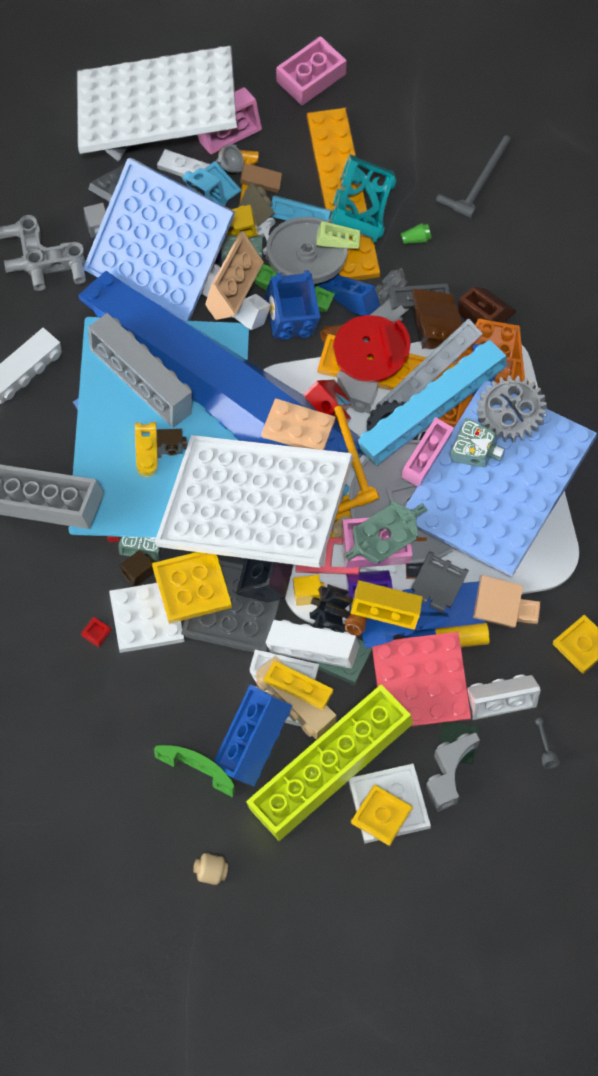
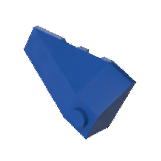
M420 612L415 630L367 618L366 629L362 633L364 645L367 649L393 641L397 634L408 636L415 632L418 627L424 630L448 622L450 619L448 613Z

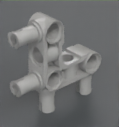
M32 215L23 216L16 224L0 227V239L18 236V238H21L23 249L22 258L4 260L6 273L21 270L28 272L32 277L33 287L36 291L45 289L44 274L72 269L75 284H82L86 281L84 272L86 261L84 249L80 243H62L60 246L43 247V245H40L42 241L38 222Z

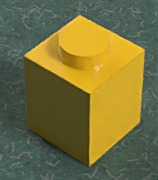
M319 575L293 578L296 606L311 605L313 597L320 599L318 588L321 586L325 587L324 582H320Z

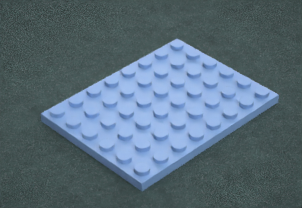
M487 380L479 387L456 424L453 434L405 507L413 510L423 503L427 511L417 517L418 530L513 577L597 438V433L545 409L547 416L542 417L544 424H538L539 431L531 430L532 437L524 434L523 441L519 436L516 437L515 442H513L512 437H509L507 442H504V436L497 440L496 446L505 448L502 461L490 458L486 467L452 462L450 452L465 419L469 418L480 425L483 424L479 423L478 417L480 415L477 414V408L480 407H478L477 401L482 400L480 393H486V386L493 387L492 382ZM513 393V394H511L510 396H511V397H517V396H519V395ZM496 404L492 408L498 409L502 405ZM524 409L522 412H523V413H529V412H531L532 410H531V409ZM507 420L504 423L512 424L514 421Z

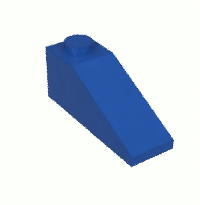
M340 275L317 283L318 287L335 293L334 299L352 313L362 316L370 315L380 307L376 288L373 285Z

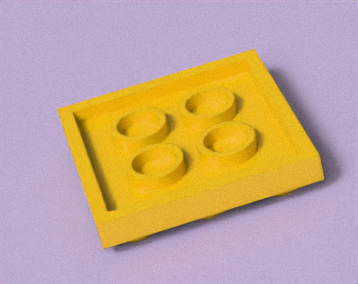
M195 552L152 563L169 624L232 608L217 554Z

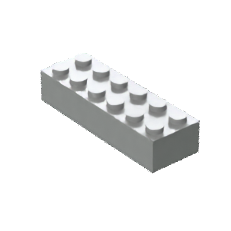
M106 313L88 327L90 350L172 428L192 414V391L186 383L183 384L179 381L176 374L172 370H168L158 357H154L144 344H140L132 332L126 331L117 318H112Z
M0 465V515L90 529L104 494L96 479Z

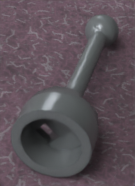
M538 717L535 723L539 726L545 747V752L541 758L542 765L545 769L555 768L560 765V759L555 751L549 749L543 727L544 720Z

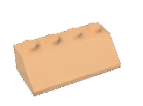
M244 231L239 233L209 290L205 305L215 320L237 314L264 263Z

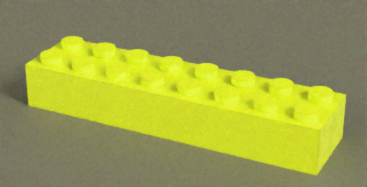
M382 685L378 686L246 802L249 809L275 838L280 841L413 725L411 714Z

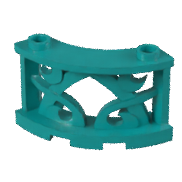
M349 154L340 177L342 179L340 183L342 185L341 190L337 189L333 201L335 208L331 213L330 223L360 230V234L371 237V241L376 243L377 239L381 238L384 233V209L390 189L392 190L396 184L395 174L392 170L382 168ZM357 165L369 169L370 172L365 175ZM374 171L385 175V181L382 186L377 184V180L380 177L370 182L369 178ZM360 182L361 185L359 188H352L351 183H355V185L357 186ZM364 188L371 201L372 208L358 213L356 205L347 196H355Z

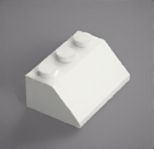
M523 674L509 680L497 679L489 684L476 683L467 688L472 720L537 707L541 691L539 685L532 675L525 676Z

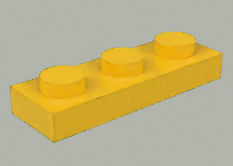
M275 660L264 677L265 683L322 711L333 694L332 688Z

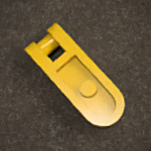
M137 422L135 423L136 469L141 476L151 477L157 472L158 468L156 422H149V424ZM150 432V436H141V433Z

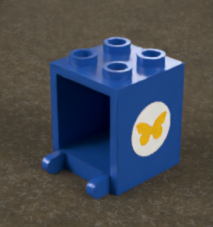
M306 270L304 274L282 276L281 273H277L276 276L271 277L265 292L266 302L271 305L268 314L273 339L288 340L291 337L300 336V338H307L313 335L320 320V313L312 273Z

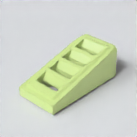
M321 221L317 230L316 245L359 248L360 230Z

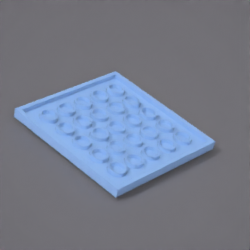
M128 158L84 265V270L96 277H99L107 270L119 280L184 321H190L236 212L142 163Z

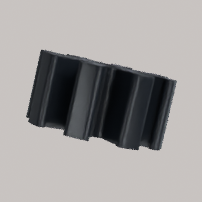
M330 584L327 587L321 586L318 588L320 599L312 598L311 604L316 605L317 608L309 613L310 619L316 620L313 624L316 627L329 628L333 631L335 629L342 630L344 628L342 617L347 619L351 613L345 610V608L352 604L353 598L347 596L348 590Z

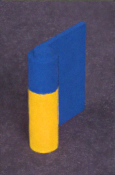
M479 581L462 584L451 608L446 607L444 613H448L450 621L424 630L418 627L415 632L405 636V638L459 632L461 647L488 645L489 631L487 623L473 618ZM411 589L402 590L403 592L414 594V591ZM428 599L426 605L421 604L420 612L442 613L429 607L432 602L431 599Z

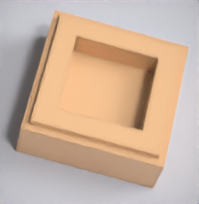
M521 599L517 622L538 624L540 602Z

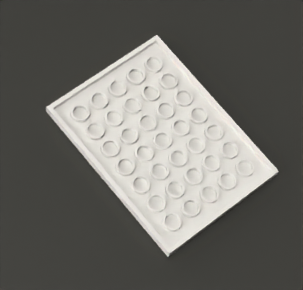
M231 46L78 71V149L80 153L237 128Z
M191 435L155 544L157 547L320 568L353 461L352 453Z

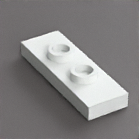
M165 149L157 164V168L183 177L187 171L193 173L199 168L205 169L210 164Z

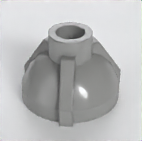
M235 144L226 145L219 152L216 162L225 171L238 173L242 171L243 156Z

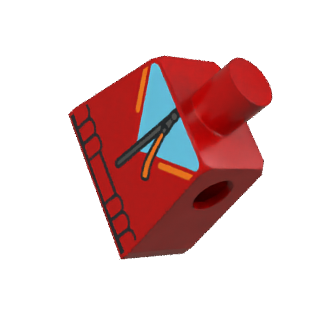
M334 379L317 380L303 394L318 412L336 417L334 408L342 406L347 423L351 420L350 415L346 412L351 406V402Z

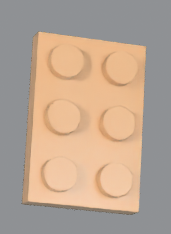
M275 398L261 437L293 447L324 450L336 417Z

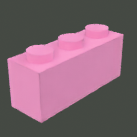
M435 417L403 468L401 478L417 487L421 486L452 436L454 428Z

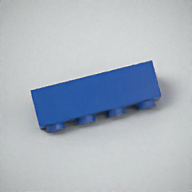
M250 684L214 759V763L232 778L255 786L293 705Z

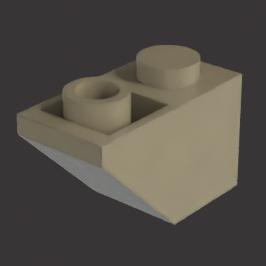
M251 181L239 206L251 205L257 227L275 213L271 207L273 202L267 196L266 191L261 185L257 187Z

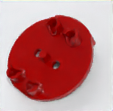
M375 315L353 318L338 330L334 338L333 349L337 365L341 372L358 381L379 382L389 379L401 370L405 362H408L410 355L409 333L400 320H396L394 323L387 318ZM368 338L370 341L364 342L363 339ZM373 356L374 359L369 360L367 357Z

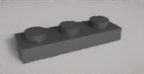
M448 283L391 287L388 290L391 309H397L400 305L404 309L414 308L412 289L434 290L450 294Z

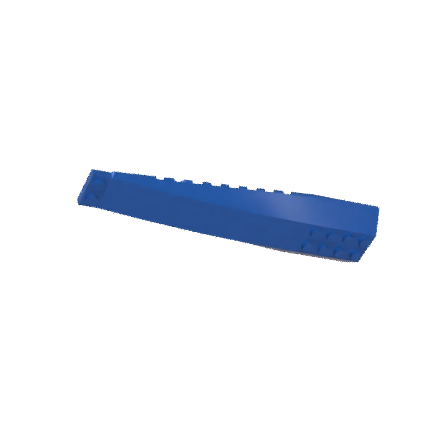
M107 270L79 294V300L91 308L99 318L106 313L112 318H117L126 331L132 332L135 339L140 344H144L154 357H158L168 370H172L179 381L183 384L186 383L190 387L192 400L202 405L210 416L213 415L218 419L219 424L225 429H229L239 441L290 446L261 437L275 398L317 411L303 394L145 297ZM335 418L334 426L324 450L348 453L339 423ZM350 429L360 459L364 455L360 450L358 442L360 436Z

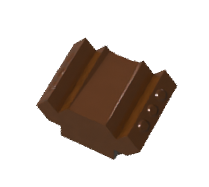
M412 289L415 326L422 349H435L462 325L457 305L454 303L453 294L436 292L434 290Z

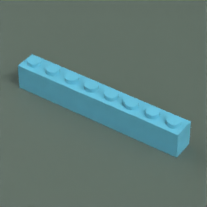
M491 340L480 344L473 353L463 357L453 368L447 369L440 378L430 382L420 393L414 394L407 403L397 407L387 418L381 419L370 431L364 432L358 439L360 450L375 466H378L429 427L435 417L441 418L479 389L487 380L489 381L508 367L506 355Z

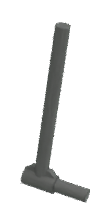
M507 135L503 137L466 200L455 201L438 194L436 201L472 218L476 211L473 202L511 141V138Z

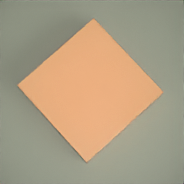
M485 575L480 576L473 618L515 628L523 585Z

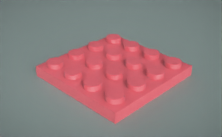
M459 632L395 639L391 642L372 647L377 687L382 685L411 714L413 725L410 727L471 719Z

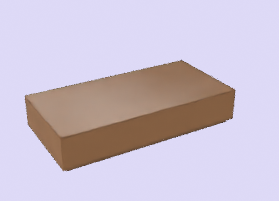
M244 163L240 183L248 185L252 181L257 187L261 185L264 190L278 193L282 173Z

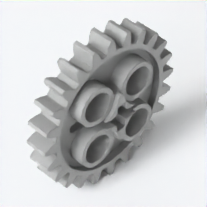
M509 375L507 381L500 377L499 384L492 381L493 387L486 386V393H480L482 400L477 401L478 407H480L477 408V414L480 415L478 417L479 423H483L482 426L495 432L497 440L504 436V442H507L509 437H512L513 442H515L516 437L519 436L523 441L524 434L532 437L531 430L539 431L538 424H544L542 417L547 416L545 411L547 403L544 402L545 395H541V388L535 389V382L528 385V378L521 382L519 376L512 380ZM513 393H518V394H520V395L517 396V397H511V396H510V395L513 394ZM496 404L502 405L498 409L492 408ZM524 409H531V410H532V411L529 412V413H523V412H522ZM507 420L514 421L512 424L504 423Z

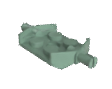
M392 501L389 506L358 526L354 525L353 540L355 546L343 554L344 558L349 562L356 556H362L369 562L381 563L418 538L416 520L418 516L427 511L426 506L424 507V504L421 503L413 510H410ZM387 530L390 532L391 537L387 540L381 539L379 532Z

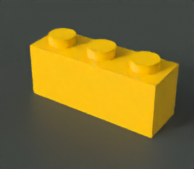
M359 580L353 596L350 614L415 630L420 616L423 596Z

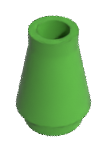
M423 223L401 233L404 244L427 243V240L432 239L428 224L423 225Z

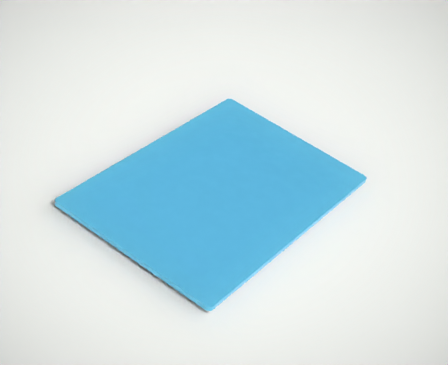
M86 317L73 476L96 479L104 494L90 529L69 526V533L72 535L156 538L186 449H183V454L174 456L163 454L162 458H157V472L151 477L141 476L136 469L135 423L149 424V422H156V429L182 428V437H186L187 446L191 435L229 440L238 439L234 437V434L229 429H225L219 424L218 419L213 415L210 416L202 405L193 400L192 414L172 428L90 350L88 327L97 321L99 317ZM185 321L248 360L249 328H246L242 323ZM150 432L141 433V436H150Z

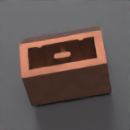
M472 287L459 299V315L466 320L470 319L474 325H476L478 319L505 323L516 313L514 308L486 288Z

